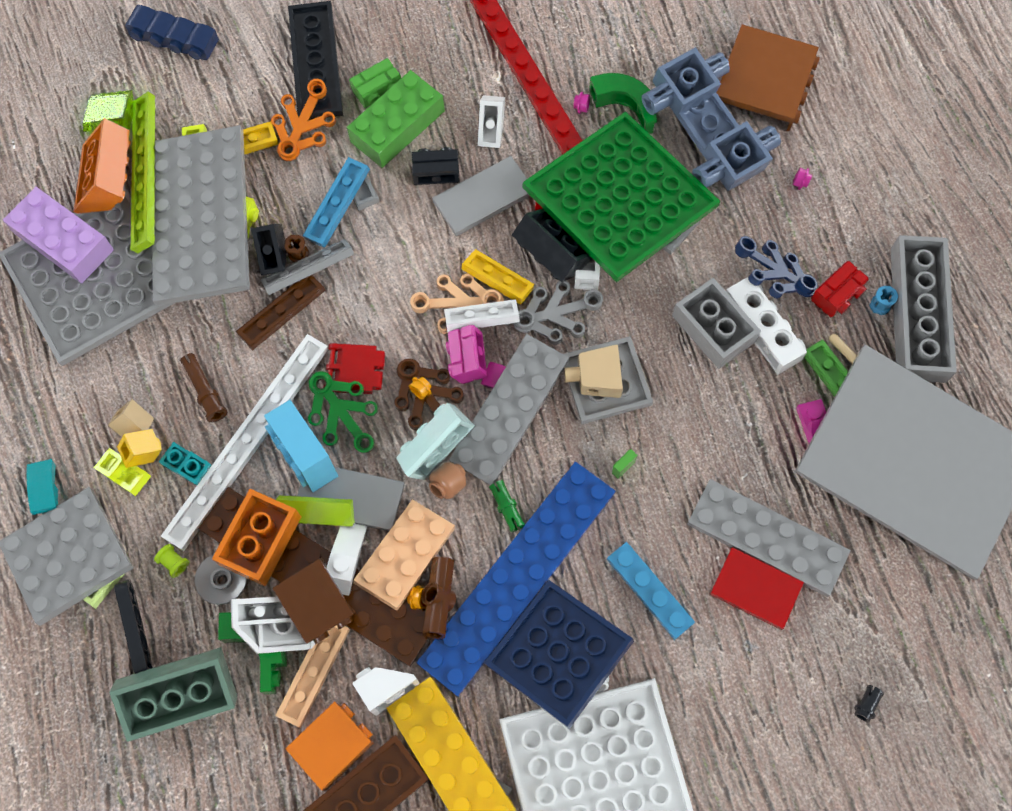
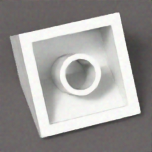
M370 667L362 670L356 675L357 680L352 683L368 710L376 716L420 684L414 674L377 667L372 670Z

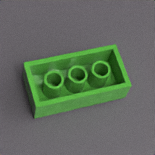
M410 70L347 126L350 142L378 166L383 168L445 112L443 95Z

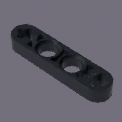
M130 580L116 583L114 589L134 673L152 669L153 664L134 587Z

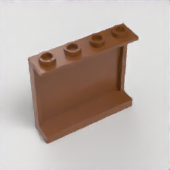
M742 24L728 60L729 73L722 76L721 85L716 93L723 103L788 122L786 131L790 132L792 124L798 123L802 112L798 110L799 105L804 106L808 95L804 90L805 87L810 88L814 75L810 74L811 69L816 70L820 57L816 56L819 47Z

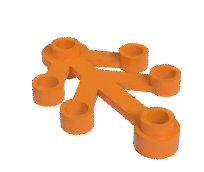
M313 79L308 83L307 89L310 96L299 117L295 109L296 101L294 97L290 94L282 96L281 104L286 109L293 127L290 137L285 129V118L281 114H275L271 118V123L277 130L281 141L278 144L277 152L280 158L285 161L295 160L301 150L314 145L323 147L327 142L324 133L320 131L315 132L312 137L299 141L303 133L324 125L326 127H333L336 124L334 114L329 111L323 113L320 117L309 120L318 100L325 97L327 93L326 85L321 79ZM317 88H321L322 91L320 93H314ZM291 99V104L286 105L285 101ZM327 117L333 118L331 122H325V119ZM277 119H282V123L279 125H276L275 121ZM317 137H323L321 142L315 141ZM287 148H293L291 153H286Z

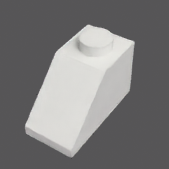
M482 96L479 112L478 146L500 148L505 97Z

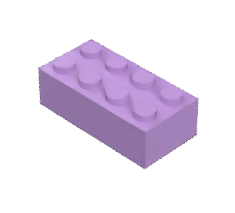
M35 187L3 219L4 223L15 235L81 284L114 251L105 236L38 187Z

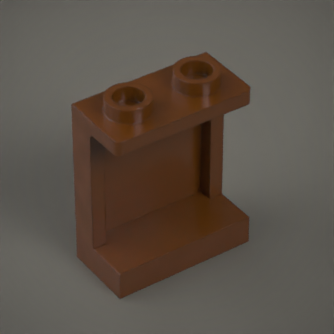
M319 558L272 588L306 644L312 640L315 644L330 636L327 631L334 626L341 629L353 620L350 616L355 613L327 570V565L323 558Z

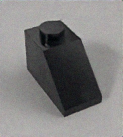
M270 224L251 228L261 276L285 271L286 249L284 247L285 237L282 224Z

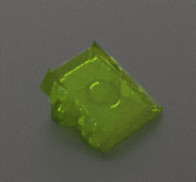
M132 90L92 94L89 97L82 123L83 132L92 134L104 118L126 129H130L134 101Z

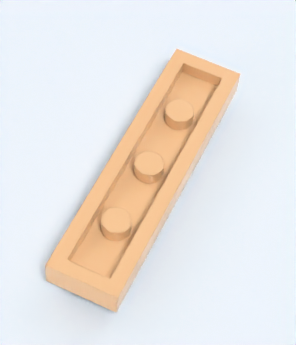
M334 626L327 631L330 636L308 650L275 715L276 717L299 728L302 727L350 631L348 627L344 626L338 629L337 626Z

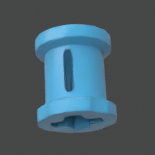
M881 286L871 299L870 309L875 314H887L891 310V306L898 300V293L891 286Z

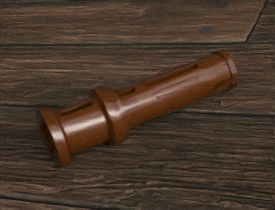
M187 354L190 363L183 356L180 362L183 364L198 393L197 402L200 406H203L206 412V420L213 423L223 419L228 411L221 405L218 399L219 393L215 389H211L195 354Z

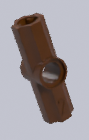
M438 556L432 558L430 581L424 587L421 594L422 603L426 605L423 636L429 639L439 640L445 638L448 612L453 609L456 603V594L451 591L454 560L449 557Z

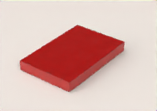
M732 547L710 595L783 630L804 582Z

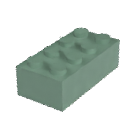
M221 647L116 679L109 691L127 742L234 709L238 696Z

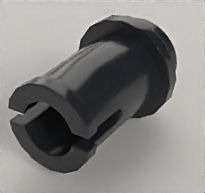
M867 685L859 705L856 704L854 707L856 710L855 716L865 722L875 719L876 715L874 712L884 695V692L877 687L872 690L873 685Z

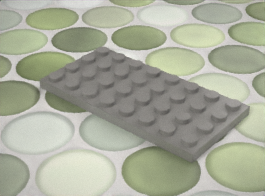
M240 125L155 141L153 302L156 306L250 290L244 134Z

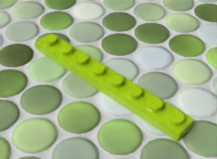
M149 91L133 101L130 250L136 253H140L154 245L156 108L155 95Z

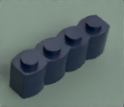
M136 5L125 24L132 39L136 41H149L155 47L169 48L177 54H189L190 57L196 60H208L219 40L216 30L208 25L194 23L186 18L175 17L163 11H155L144 5Z

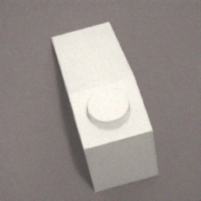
M354 523L352 527L340 526L330 554L327 570L343 595L349 596L367 530L365 525Z

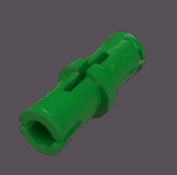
M499 480L496 482L498 488L493 483L489 486V489L498 504L497 509L499 513L503 514L510 528V532L518 531L514 520L520 529L525 526V523L518 513L515 499L511 498L504 481Z

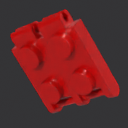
M329 344L328 349L331 352L329 364H326V370L331 377L333 372H335L334 381L348 383L358 381L364 387L363 394L373 395V390L382 389L383 372L375 370H384L385 351L378 350L377 346ZM335 352H338L337 362L334 364ZM354 385L352 387L353 393H358L360 391L359 385ZM333 391V392H337V393H349V392H343V391Z

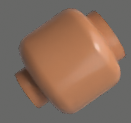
M444 462L429 476V488L440 499H452L466 486V472L457 463Z

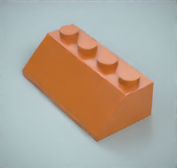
M104 118L84 142L73 212L110 211L117 203L120 204L125 196L123 186L127 179L125 168L129 162L127 151L131 144V141H129L130 130Z

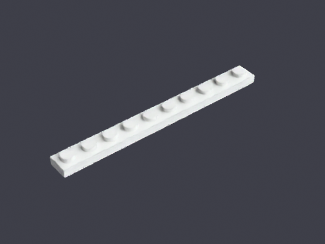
M308 334L162 533V538L185 551L198 533V528L225 490L233 484L268 435L265 429L268 422L264 415L288 400L292 401L329 350L327 345Z

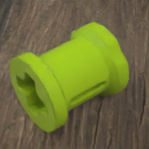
M172 544L165 545L154 557V561L157 564H162L170 571L169 575L172 578L181 575L190 563L187 558H182L174 551Z

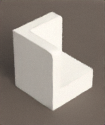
M596 261L595 263H588L582 270H576L574 289L598 290L600 265Z

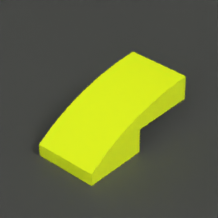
M111 448L105 452L93 467L134 496L140 492L151 477L150 474L138 466L126 468L120 454Z

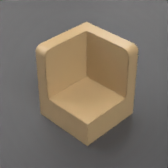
M131 399L116 411L108 426L123 437L126 433L148 430L154 418Z

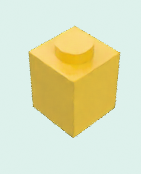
M153 429L126 433L117 446L126 468L153 463L162 450L161 442L155 436Z

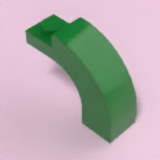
M604 73L590 77L589 92L596 108L610 104L624 105L635 113L639 124L649 134L653 133L657 117L656 114H649L642 103V95L650 91L644 83L634 77L620 73Z
M231 612L219 613L218 640L223 643H246L232 628ZM285 651L259 653L260 692L265 695L276 694V687H280L281 681L280 671H276V667H287Z

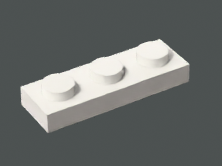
M516 299L444 309L447 332L461 329L468 325L484 328L520 322Z

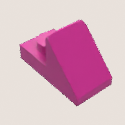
M822 399L799 404L796 407L809 444L826 414Z

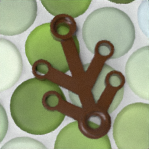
M414 359L402 360L397 366V375L401 379L399 394L394 401L395 407L401 412L409 409V385L413 382V377L418 379L420 377L436 379L438 384L446 385L450 381L449 371L444 368L435 370L420 367L419 363ZM406 369H413V373H405ZM440 374L447 375V378L444 380H441L438 377ZM431 385V395L426 396L423 400L415 397L412 415L408 418L409 427L416 431L423 425L422 413L425 402L434 413L441 406L434 396L448 398L452 403L458 404L464 399L463 390L459 387L445 388ZM458 392L461 394V396L459 398H453L452 394ZM405 400L407 403L405 406H399L398 402ZM414 419L420 420L418 425L411 424Z

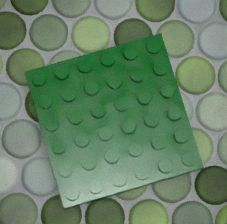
M626 111L526 179L522 184V188L616 283L716 209L721 202Z

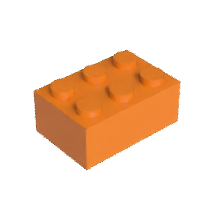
M249 489L212 560L223 568L266 586L302 516L295 508Z

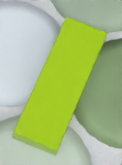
M279 495L276 499L295 508L302 516L299 523L350 527L355 523L353 500L283 495Z

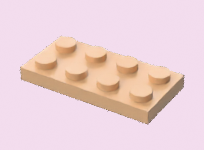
M412 499L353 580L354 584L398 611L410 594L411 589L417 584L431 564L432 558L438 554L454 531L455 525Z

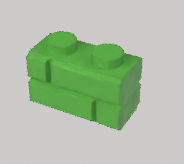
M386 58L350 78L349 82L356 98L359 99L364 108H367L401 79V75L390 60Z

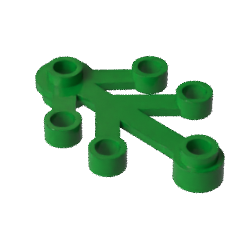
M323 371L314 373L309 379V389L314 393L312 411L308 415V421L314 426L323 424L324 415L321 411L325 397L330 404L326 432L322 437L323 442L329 446H334L338 443L339 437L336 431L338 419L340 418L355 438L353 442L355 449L361 453L372 451L375 446L374 438L370 434L363 433L347 410L363 412L367 416H375L378 413V405L373 401L364 403L338 399L333 391L349 392L352 396L359 397L364 392L363 385L358 381L351 383L333 381L332 377ZM325 380V387L320 389L318 382ZM354 385L360 386V391L358 393L352 392V387ZM369 404H373L375 407L372 413L366 411V407ZM315 414L320 416L318 423L312 421V417ZM329 434H333L335 437L332 443L327 442L326 438ZM363 439L369 440V446L367 448H363L361 446V441Z

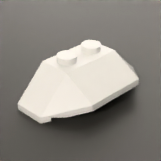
M278 597L231 599L232 628L257 654L307 650L315 645L313 640L308 644L305 643Z

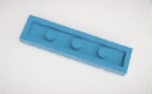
M347 158L304 232L303 237L306 240L321 247H326L369 173L370 168L368 165L352 158Z
M628 542L624 543L607 557L606 560L674 640L695 623L692 617Z

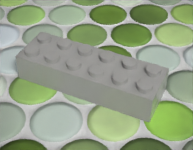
M899 235L891 247L892 287L898 293V300L893 305L896 363L928 382L947 383L957 372L948 238Z

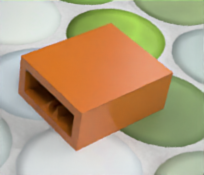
M335 701L285 748L323 791H326L374 744L370 739L373 735L372 732L363 723L358 726L352 719L355 715L354 712L345 703L340 706Z

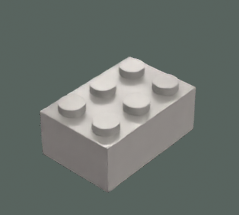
M714 278L676 303L672 317L718 369L753 345L761 332Z

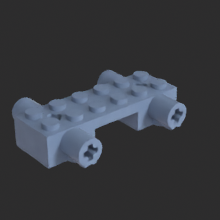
M695 47L657 69L652 81L656 87L642 95V103L651 115L667 107L672 109L707 160V162L694 168L692 175L706 188L721 181L726 190L729 191L766 169L773 159L769 151L780 146L781 138L775 127L767 126L755 133L747 121L741 125L736 122L716 93L721 85L718 78L729 73V61L723 53L719 52L704 60Z

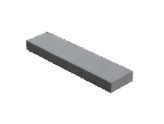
M341 240L285 267V271L272 273L262 278L261 282L268 295L354 255V252L346 240Z

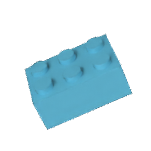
M291 400L264 415L268 422L265 429L277 449L282 453L289 467L296 474L303 488L308 485L311 491L315 492L339 477L329 455Z

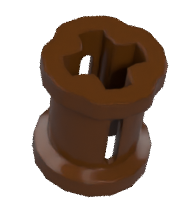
M290 235L285 239L284 247L288 252L290 261L293 263L309 256L305 240L300 235Z

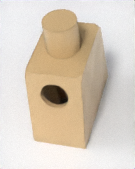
M618 345L580 353L578 356V367L564 368L565 383L580 382V392L583 395L621 398L623 386Z

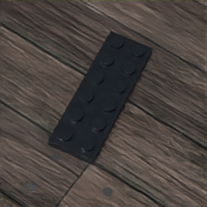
M331 1L288 6L298 117L310 96L307 86L313 79H321L326 85L327 93L325 97L318 100L309 120L320 117L328 111L332 112L335 117L344 116ZM317 88L314 93L318 94L322 89Z

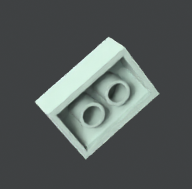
M448 402L446 405L442 404L434 412V418L429 423H424L417 430L418 435L400 448L401 453L396 459L408 477L425 480L475 425L455 405Z

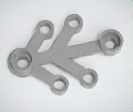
M559 281L545 310L535 313L539 304L547 300V290L544 287H537L533 291V298L527 308L518 311L520 322L513 323V326L521 333H529L531 331L547 337L549 343L557 345L562 341V332L557 328L550 329L539 323L548 320L569 330L573 337L581 338L585 334V325L582 322H574L563 317V315L583 309L596 311L602 306L603 295L598 290L592 289L585 293L584 299L558 306L562 298L570 292V284L567 281ZM565 286L567 289L565 291L559 290V287ZM541 292L544 296L540 298L536 294ZM595 300L597 304L592 305L589 301ZM528 320L529 323L527 325L521 324V321ZM579 327L582 331L577 333L573 329ZM557 334L559 335V338L552 339L551 335Z

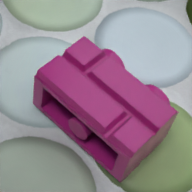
M474 325L449 331L446 350L451 360V363L448 364L450 376L461 384L486 378L487 369L482 331Z

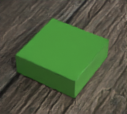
M632 449L628 450L613 465L612 474L619 479L636 462L638 455Z

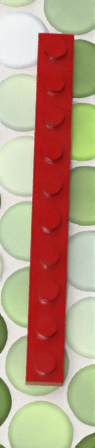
M470 0L562 155L582 142V138L498 1Z

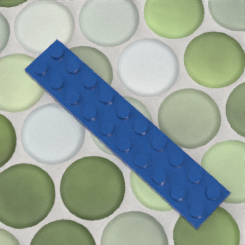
M575 461L447 623L445 638L435 639L416 662L417 665L459 697L487 658L615 495L616 491Z

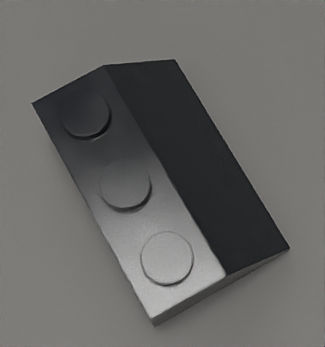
M543 208L526 213L512 233L517 243L522 248L527 249L538 263L544 265L551 275L561 282L573 278L576 270H582L593 259Z

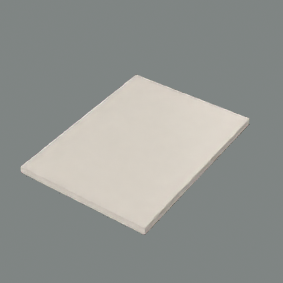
M655 678L595 694L570 729L542 708L499 719L521 811H693Z

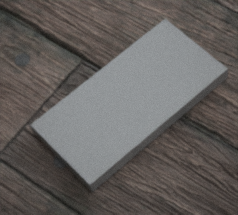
M509 156L438 194L432 200L455 236H458L530 197V195L522 188L523 182L527 179L512 156Z
M337 467L334 468L339 477L315 492H312L308 485L304 488L300 485L297 495L300 497L353 500L355 524L390 531L395 524L405 483L402 481Z

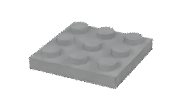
M631 336L564 354L570 359L565 368L578 367V356L580 353L618 345L623 386L621 398L583 395L580 392V382H568L581 425L653 405V400Z

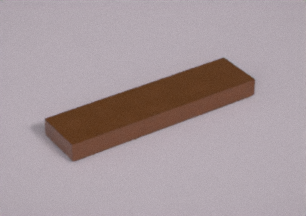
M313 275L297 281L236 331L237 335L253 351L325 292L324 286Z

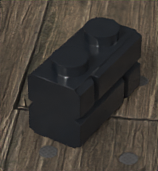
M444 147L440 150L430 151L429 149L422 148L412 152L414 185L460 183L458 149Z

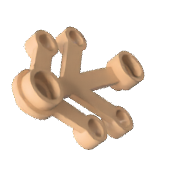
M443 274L437 278V287L442 291L447 290L455 298L429 299L427 294L417 292L412 295L410 303L414 312L425 313L428 309L457 308L486 304L489 300L500 302L504 301L500 292L493 289L486 290L474 280L472 275L464 274L460 278L461 287L465 290L471 289L478 296L469 297L451 282L448 275ZM466 279H469V280L472 281L470 284H465V283H464V281H465ZM443 280L448 281L446 285L440 284ZM420 302L425 304L423 307L416 306ZM441 318L437 323L438 330L442 334H448L447 328L443 329L440 327L446 323V318Z

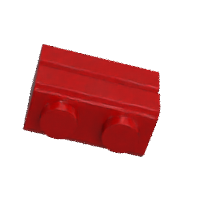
M846 261L815 290L811 301L819 308H822V311L830 318H833L838 312L842 315L851 306L849 301L855 297L858 300L866 292L867 288L865 285L869 278L850 261Z

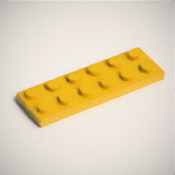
M431 676L386 708L449 811H517Z

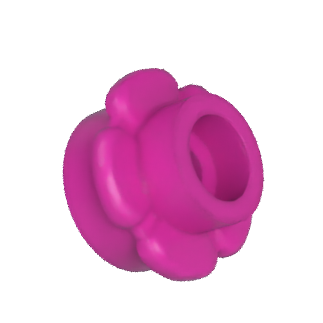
M582 91L579 95H575L574 109L578 110V114H581V112L587 113L590 105V94H584Z
M800 167L792 183V185L798 187V190L802 187L807 188L812 178V174H809V168L803 169Z

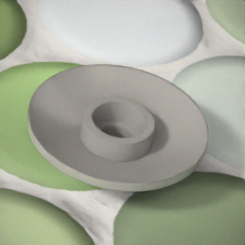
M213 554L199 565L195 574V587L198 594L205 601L216 605L227 604L231 602V599H237L245 589L247 578L219 566L212 560ZM227 576V582L221 585L219 583L220 578Z

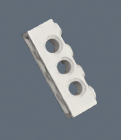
M747 277L726 289L729 296L761 330L755 344L777 375L803 360L807 353L805 344L791 331L789 322L786 319H782L779 315L775 303L768 300L761 285L755 286L751 284ZM748 303H754L757 307H750ZM761 321H766V322H768L771 326H770V327L764 326V325L761 323ZM775 340L782 341L785 346L778 345Z

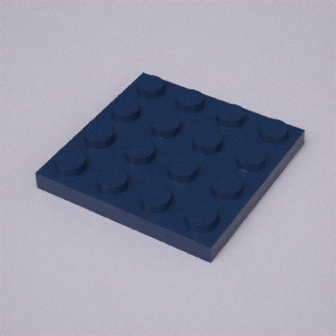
M548 580L484 664L570 729L631 647L634 640L631 636Z

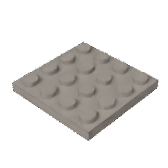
M90 487L61 503L56 509L46 512L0 540V548L34 622L39 626L134 568L99 500Z

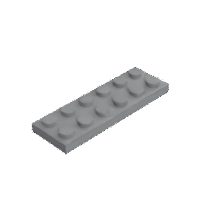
M526 334L472 423L475 427L460 441L449 461L461 465L465 471L489 485L495 484L569 362V357Z
M712 479L709 480L687 525L723 544L803 581V585L826 597L831 595L851 551Z

